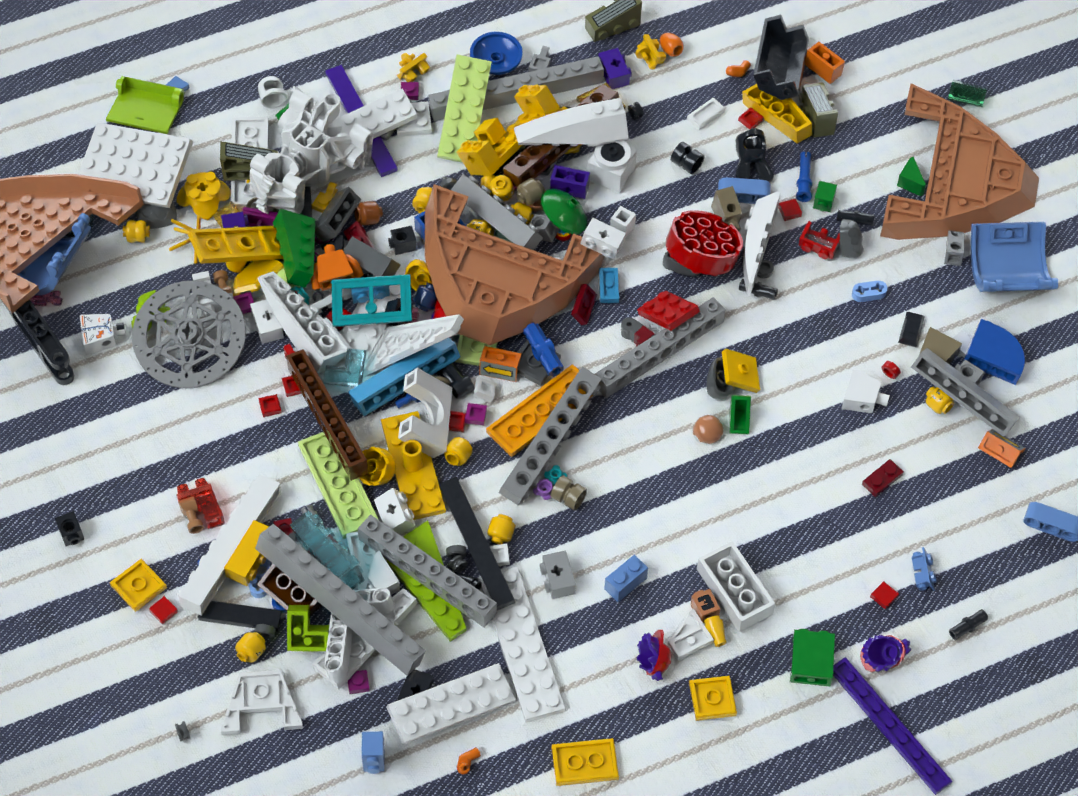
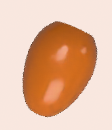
M673 33L661 35L660 45L667 55L675 57L683 52L684 44L680 37Z

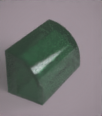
M952 80L948 99L983 107L987 87Z

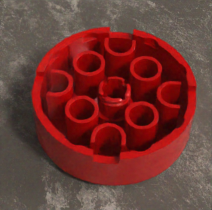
M690 210L682 212L678 217L675 216L665 244L670 257L682 266L690 269L693 273L718 276L734 268L743 247V239L735 226L723 222L722 217L706 211Z

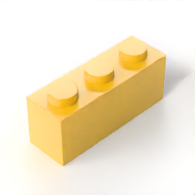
M253 520L224 567L227 578L245 586H248L250 580L253 581L258 572L257 569L267 559L255 547L259 535L269 526Z

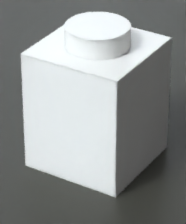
M620 206L611 217L610 226L625 232L624 239H626L635 228L636 214Z

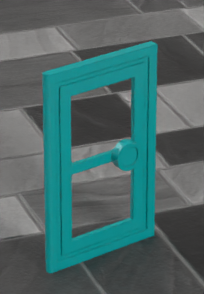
M410 274L331 280L333 327L412 321ZM400 285L401 311L375 313L377 305L373 299V287ZM369 287L370 302L365 307L368 313L343 315L342 289Z

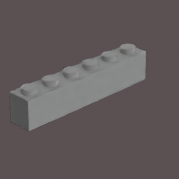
M462 174L451 190L469 196L466 205L511 242L534 250L543 239L538 234L540 230L532 224L528 226L526 224L527 219L520 214L516 216L514 214L515 210L508 204L502 205L503 200L497 195L491 196V191L484 185L480 187L478 185L479 181L472 175L467 177Z
M928 348L921 352L911 366L912 369L1003 437L1020 418Z

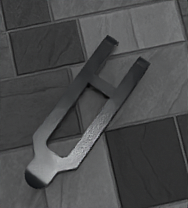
M30 299L13 313L5 305L15 324L56 382L60 385H68L73 382L74 372L69 365L70 358L68 352ZM62 373H69V376L66 378L59 377Z

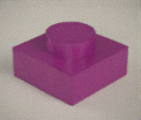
M401 82V89L403 88L408 99L418 100L419 82Z
M251 292L233 297L242 314L251 312L250 304L254 303Z
M468 403L465 423L484 426L487 405Z
M367 670L356 671L348 680L349 695L370 692Z

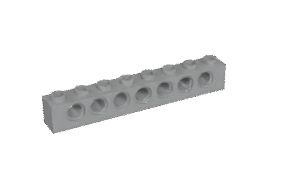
M714 297L699 306L700 312L672 331L666 328L595 373L596 376L601 378L598 384L601 386L599 391L605 398H608L723 323L726 309Z
M583 366L581 367L498 493L519 505L521 500L526 501L531 493L528 489L531 485L536 486L541 478L538 474L541 470L546 471L552 462L548 459L552 454L556 456L562 447L559 445L562 439L566 441L572 432L569 430L572 424L576 426L581 418L579 415L580 411H586L591 403L588 399L591 395L595 396L601 388L598 385L601 381L600 377ZM578 389H583L586 394H580ZM568 404L575 405L576 409H571ZM558 419H564L566 424H561ZM548 433L554 434L556 439H551ZM538 448L544 449L546 454L539 453ZM529 463L534 464L535 467H536V469H535V470L530 469V468L528 467V464H529ZM517 479H523L526 485L519 484Z
M371 514L358 527L360 541L374 551H380L384 558L485 628L497 614V603Z

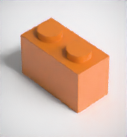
M821 42L816 43L807 50L805 65L829 84L842 75L845 61Z

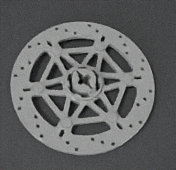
M202 281L176 282L155 292L140 308L132 330L133 349L142 368L152 378L165 385L186 389L208 385L228 373L238 361L246 338L245 320L236 301L223 289ZM185 296V302L165 313L158 311L168 301ZM197 296L213 300L222 307V310L216 313L197 303ZM189 307H192L193 318H187ZM184 308L181 320L170 316ZM197 308L210 314V316L198 319ZM168 320L176 323L174 328H171L164 321ZM215 320L210 326L204 328L203 323ZM229 320L231 324V339L229 346L225 348L221 346L222 323ZM150 321L157 323L156 345L152 348H148L147 330ZM195 324L198 326V329H199L200 332H201V336L199 335V332H198V330H197ZM164 327L171 335L161 342V328ZM215 327H217V341H214L207 335ZM177 332H178V334H179V336H180L181 341L183 342V344H181V342H180V340H179V338H178V336H177ZM171 340L174 341L175 345L163 349ZM204 340H207L214 348L203 346L202 343ZM180 349L181 360L167 353ZM197 349L209 352L194 360ZM185 350H191L188 362H186ZM214 355L220 358L218 362L208 369L193 373V367ZM163 356L180 365L181 372L170 371L161 366L155 359Z

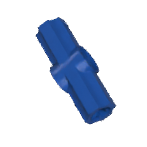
M538 323L529 324L523 330V333L531 345L535 359L537 361L540 360L549 376L555 377L564 370V366L556 355L553 342L550 338H546Z

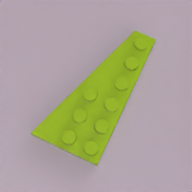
M428 520L403 536V538L444 565ZM384 558L394 574L412 596L416 598L420 606L450 642L466 632V625L461 611Z

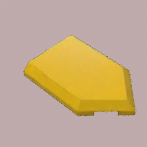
M275 259L253 261L235 277L233 297L241 295V292L260 290L261 285L258 277L273 271L277 274L284 268L283 264Z

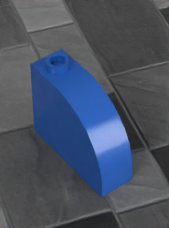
M981 319L964 360L972 363L985 373L1016 385L1025 364V356L1020 343L1006 329Z

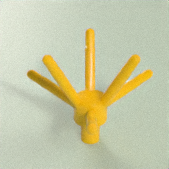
M197 216L196 229L171 219L172 223L184 228L174 227L173 229L185 234H189L190 230L200 229L201 216ZM190 238L170 247L169 251L190 243ZM194 252V263L197 264L198 257L196 252Z

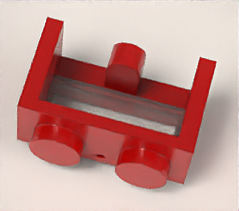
M808 221L799 238V246L805 252L813 251L817 253L822 259H833L840 246V233L836 239L828 236V230L822 228L820 233L811 230L812 222Z

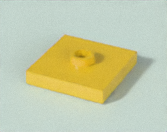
M725 348L722 351L725 383L757 393L760 390L756 357Z
M142 558L110 582V586L135 612L167 588V585Z
M730 676L689 680L696 721L737 715Z

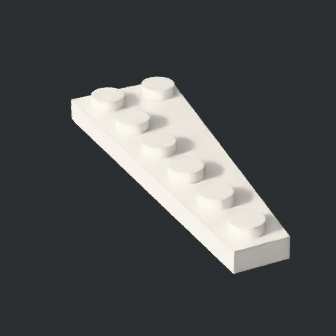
M404 588L392 597L395 604L394 610L384 615L396 626L418 604L416 598ZM353 631L348 675L345 681L338 684L331 682L324 666L326 652L313 662L312 666L339 690L376 649Z

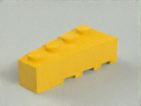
M757 84L742 92L743 104L746 107L753 108L764 117L765 121L798 144L812 136L811 121L792 98L780 100L759 90Z

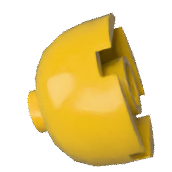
M371 447L362 451L367 459L369 474L361 476L359 479L369 486L384 485L390 481L395 474L396 462L389 451L380 447Z

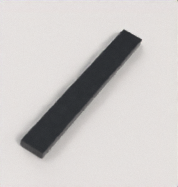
M454 477L440 483L439 487L485 587L491 599L497 603V611L514 604V597L458 478Z

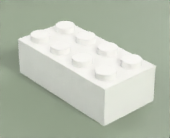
M733 541L698 558L697 571L738 632L773 615L775 602Z

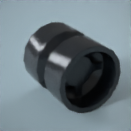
M681 142L674 149L670 160L679 167L683 166V170L688 173L694 174L701 167L705 156L698 150H692L693 148L687 143Z

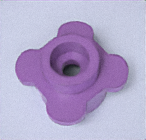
M541 479L537 487L533 489L534 495H540L544 500H549L554 486L549 480Z

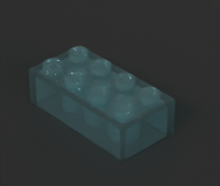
M308 510L290 524L297 541L302 547L352 590L364 581L361 574L364 571L359 566L360 563L353 554L349 555L346 546L334 538L336 536L329 527H324L323 521L317 514L313 516Z

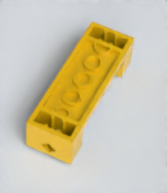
M523 85L518 89L519 92L514 98L524 113L517 118L518 120L514 124L506 128V133L495 145H491L489 141L467 140L461 144V148L456 153L471 175H493L522 146L518 145L514 127L555 113L560 109L547 85Z

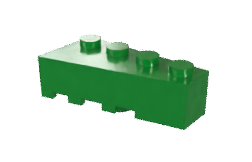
M280 209L273 221V226L277 230L276 238L280 242V254L284 259L283 266L287 282L305 288L314 274L315 218Z

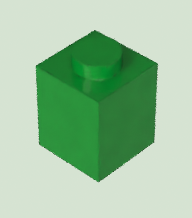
M819 181L813 208L831 212L837 185Z

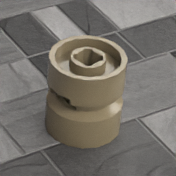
M563 475L555 483L551 492V498L560 503L564 501L565 506L575 511L584 501L587 488L578 483L574 485L571 479Z

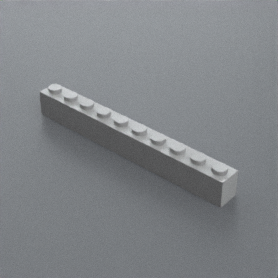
M599 56L488 81L483 110L517 103L514 96L523 85H547L550 92L556 94L603 83L604 69ZM450 90L428 95L429 110L433 121L444 119Z
M272 524L259 535L255 547L258 552L405 675L408 676L420 665L426 652L425 649L277 526Z

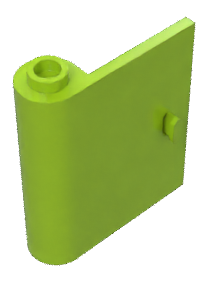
M121 76L116 81L118 96L106 117V121L167 134L183 103L184 89Z

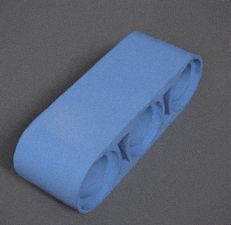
M726 177L721 178L718 182V190L733 186L739 203L756 204L758 199L771 194V183L767 180Z
M1038 502L1029 503L1023 519L1027 526L1071 542L1078 541V516Z

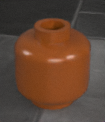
M375 201L361 202L355 208L354 215L356 221L360 222L362 226L374 225L380 221V217L383 216V210Z

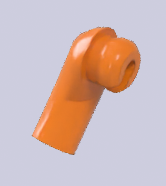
M744 60L740 66H728L726 74L732 77H742L750 68L751 63Z
M477 747L459 756L457 771L460 774H467L470 771L471 761L481 756Z

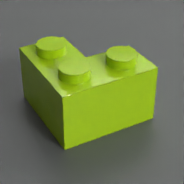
M289 605L287 610V651H326L329 625H310V605Z

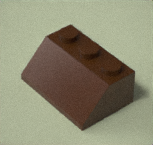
M274 564L270 566L257 583L261 589L286 610H288L289 605H310L311 616L322 606L321 603Z

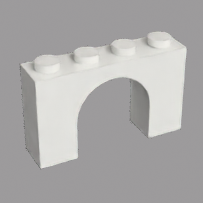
M416 368L405 375L403 391L417 398L427 407L431 417V425L412 415L400 422L398 439L403 442L417 440L422 446V452L435 458L447 451L452 387Z

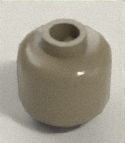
M530 178L519 184L517 187L518 193L516 194L517 199L526 205L536 203L541 199L544 192L542 183L537 179Z

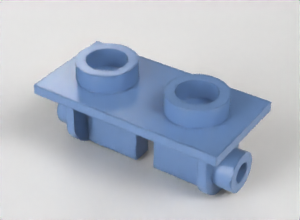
M922 547L923 553L914 552L911 557L914 571L921 570V572L914 573L916 587L920 591H924L930 586L935 591L934 583L937 580L934 571L931 570L933 558L931 553L928 554L925 548Z

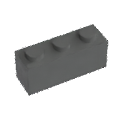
M350 187L334 195L315 223V234L323 242L337 237L361 200Z
M353 236L343 250L345 254H350L359 262L363 273L367 276L369 273L373 274L372 277L393 276L400 267V264Z

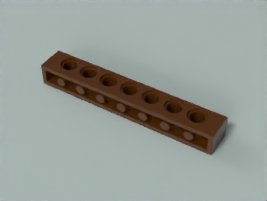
M602 84L577 106L617 99L619 94L617 91ZM548 143L530 145L503 168L504 174L511 179L514 186L518 187L519 184L527 179H535L573 146H570V144L552 146V144Z
M304 349L287 355L288 370L349 479L352 481L369 474L366 457Z

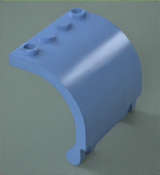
M81 213L77 218L78 222H75L72 226L74 238H61L17 274L38 285L39 292L35 295L48 294L56 287L89 235L91 227L88 225L90 217L87 214Z
M1046 223L971 224V265L974 282L980 292L1058 289V278L1050 277L1046 264Z

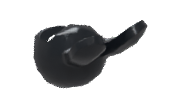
M754 128L739 134L735 140L736 152L739 157L735 173L736 178L750 179V164H754L759 179L771 182L774 176L765 160L766 137L763 131Z

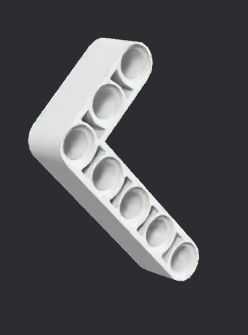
M388 589L354 590L381 614L386 615L394 610L395 604ZM331 613L324 666L331 682L338 684L345 681L348 675L353 630Z

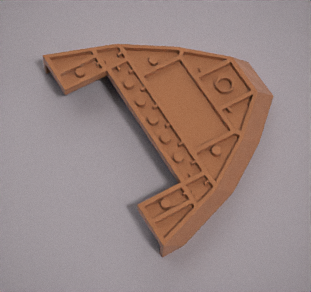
M912 83L910 84L904 115L940 121L925 202L894 195L888 196L881 237L896 240L947 237L949 230L964 233L971 232V224L1001 223L1035 207L1039 177L997 133L961 106Z
M78 174L26 175L0 179V299L12 313L39 292L38 285L17 274L72 230L74 223L78 222L77 218L81 213L88 216L93 213L119 226L144 205L140 189L124 181Z
M435 184L433 185L425 209V260L436 297L446 317L459 314L464 319L457 334L488 345L520 334L529 324H540L565 309L578 295L581 284H589L599 273V268H601L605 256L581 245V236L573 234L563 261L458 224L469 196Z

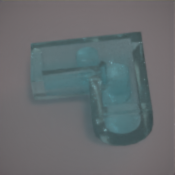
M347 348L345 367L326 365L324 385L355 388L363 383L366 350Z

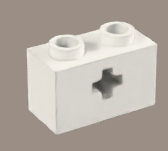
M592 218L580 244L614 260L623 244L626 233Z
M267 299L251 303V312L261 343L264 344L284 338L283 328Z
M392 488L374 499L383 524L401 535L416 526L413 520L414 514L408 508L406 495L402 491L400 492Z

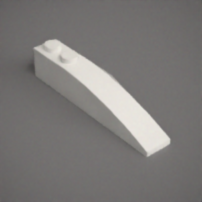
M621 98L565 109L514 127L518 145H542L543 143L552 144V146H559L560 144L577 146L578 144H587V146L594 147L625 141L629 138L626 113Z
M775 192L758 199L755 207L751 206L749 213L751 219H747L745 224L747 236L744 247L743 272L746 292L750 296L776 219L781 192Z
M274 271L258 277L266 299L283 330L298 351L304 349L317 373L331 369L352 351V348L343 336L332 326V322L327 318L323 319L317 313L318 310L314 306L310 307L304 302V298L300 294L291 291V286Z

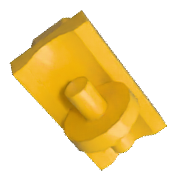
M644 34L643 41L637 46L638 49L635 55L638 59L643 58L650 70L655 69L657 64L664 63L666 55L664 52H658L659 42L657 39H651L649 34Z
M403 53L401 55L402 61L399 62L402 68L397 77L400 80L404 78L407 82H413L418 77L414 72L415 69L422 75L428 72L430 66L426 61L427 55L423 53L415 58L413 53L411 55Z

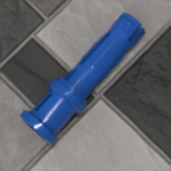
M805 151L800 153V174L796 182L798 187L796 199L801 202H808L812 199V193L810 192L813 186V182L810 179L812 155L810 152H807V157H805Z

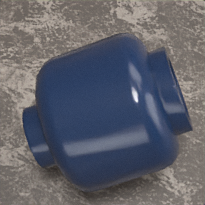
M431 283L419 285L413 297V301L416 303L415 307L426 312L435 309L438 300Z

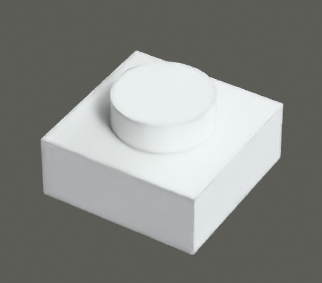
M478 377L475 381L474 396L491 402L494 399L496 383Z
M507 544L490 546L498 566L510 565Z

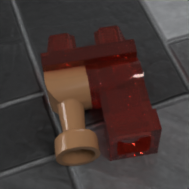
M205 478L197 479L195 481L196 488L189 490L187 484L177 486L178 494L176 496L182 514L187 516L189 520L187 524L189 533H199L204 529L203 522L197 519L196 515L200 511H202L208 530L225 524L223 513L218 505L210 483H207Z

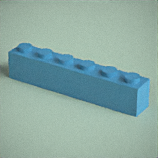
M448 337L397 361L348 391L354 406L363 416H366L404 392L406 374L419 368L433 375L461 356L456 344Z

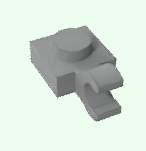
M543 45L540 54L533 55L528 67L529 72L549 67L551 63V58H548L550 47Z

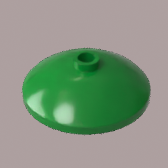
M549 189L542 195V208L550 221L559 229L572 235H578L587 228L586 213L575 197L560 189Z

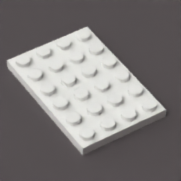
M97 122L78 175L128 182L140 189L144 204L170 208L193 141L189 138Z

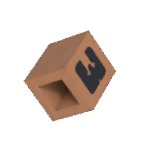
M710 589L705 591L699 590L692 595L690 605L696 611L703 624L705 619L719 615L720 607Z

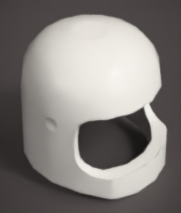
M268 76L263 78L258 84V93L264 107L277 108L286 102L288 95L279 78Z

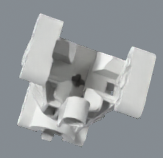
M298 89L292 93L289 100V108L283 113L278 122V126L284 129L282 131L281 153H268L265 157L258 153L250 163L249 190L257 195L256 207L260 211L268 214L276 208L300 214L304 207L305 183L317 184L326 182L331 174L341 172L347 166L353 170L357 167L364 170L369 165L372 154L373 132L359 124H355L348 136L341 132L342 125L329 126L340 113V97L338 95H326L315 106L313 111L314 99Z

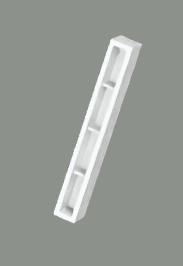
M261 474L258 475L256 480H252L249 491L241 497L239 506L231 512L229 521L221 527L217 539L211 542L206 556L203 555L196 571L191 572L186 586L180 589L178 597L181 607L202 616L227 578L224 567L253 520L262 523L281 495L279 482Z

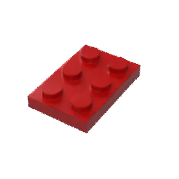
M668 291L659 293L657 297L645 302L643 306L637 309L639 316L670 331L700 312L698 305Z

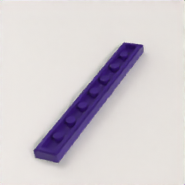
M342 65L325 70V74L336 95L340 97V102L347 114L364 106ZM381 136L374 138L371 160L380 176L383 177L397 172V166Z
M845 657L834 664L833 676L930 790L937 795L951 785L952 780L849 660Z

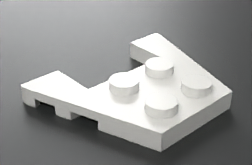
M281 670L239 673L231 696L232 699L226 712V718L221 727L222 735L240 734V713L283 710L284 730L303 729L301 718Z

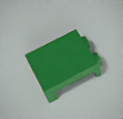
M794 629L790 682L830 687L833 679L835 634L828 631L814 632L808 629Z

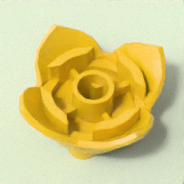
M214 172L190 174L186 178V183L180 189L176 202L183 207L190 205L197 216L200 215L201 218L208 221L216 214L219 202L227 201L231 197V189L226 183L218 179Z

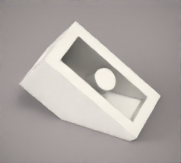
M377 551L369 572V585L367 588H386L392 595L400 591L399 580L381 552Z

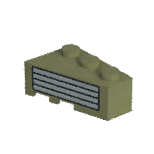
M614 0L615 2L607 7L603 5L585 16V29L592 40L597 42L635 28L641 23L642 1Z
M823 82L802 85V91L799 93L800 103L804 105L803 113L812 123L813 138L834 135L838 111L832 108L834 106L833 101L828 100L829 93Z
M220 141V162L224 181L250 180V163L253 157L258 153L265 157L268 153H277V151Z

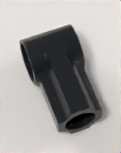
M454 362L440 370V374L450 380L452 394L456 399L474 390L472 380L467 375L464 376Z

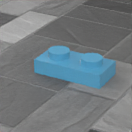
M599 268L600 303H619L618 268Z
M389 286L373 287V299H383L390 296ZM369 287L351 288L353 304L364 303L370 300Z

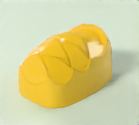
M415 259L408 264L405 275H411V288L417 291L419 285L432 284L426 262Z

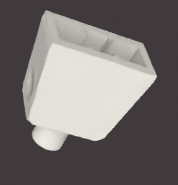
M853 370L842 409L873 413L876 403L887 406L890 395L879 392L881 387L879 380Z

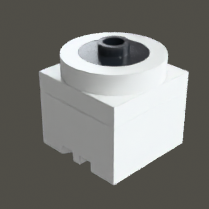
M625 141L596 146L594 154L588 162L590 181L620 193L624 183L627 182L629 175L635 169L637 150L630 148Z

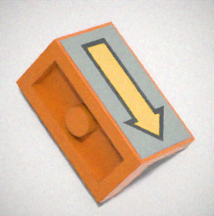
M484 346L480 358L479 375L516 382L521 353Z
M994 429L986 432L978 446L980 450L1010 468L1014 466L1019 455L1026 449L1008 437H1003Z

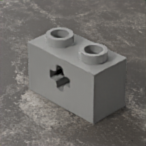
M566 550L542 555V563L539 565L541 574L546 576V581H544L546 592H550L552 599L574 595L576 584Z

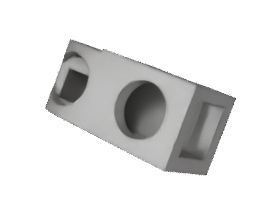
M949 230L944 264L961 266L964 255V232Z

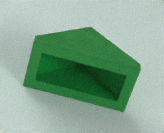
M910 157L899 175L897 186L918 196H923L926 184L914 157Z
M731 395L729 407V430L731 434H749L751 396Z

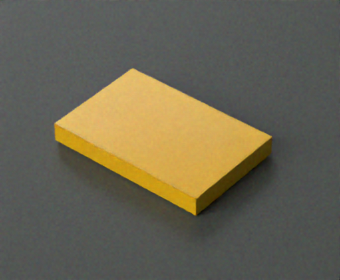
M613 738L551 745L556 786L619 780Z

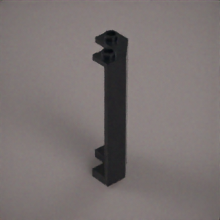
M781 14L765 18L753 73L759 90L780 100L799 96L809 42L804 24L787 29Z

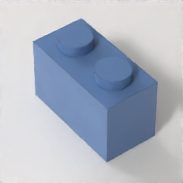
M634 554L605 578L604 590L619 602L647 579L648 567Z
M383 731L362 732V763L364 772L377 774L380 771H385Z

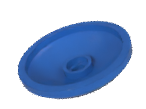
M504 32L485 33L476 38L470 47V57L492 61L489 73L491 75L511 72L522 60L523 51L521 44L515 37Z

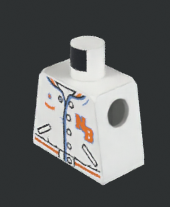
M110 314L80 315L86 355L114 347L116 345L115 335L126 334L124 322L113 324Z

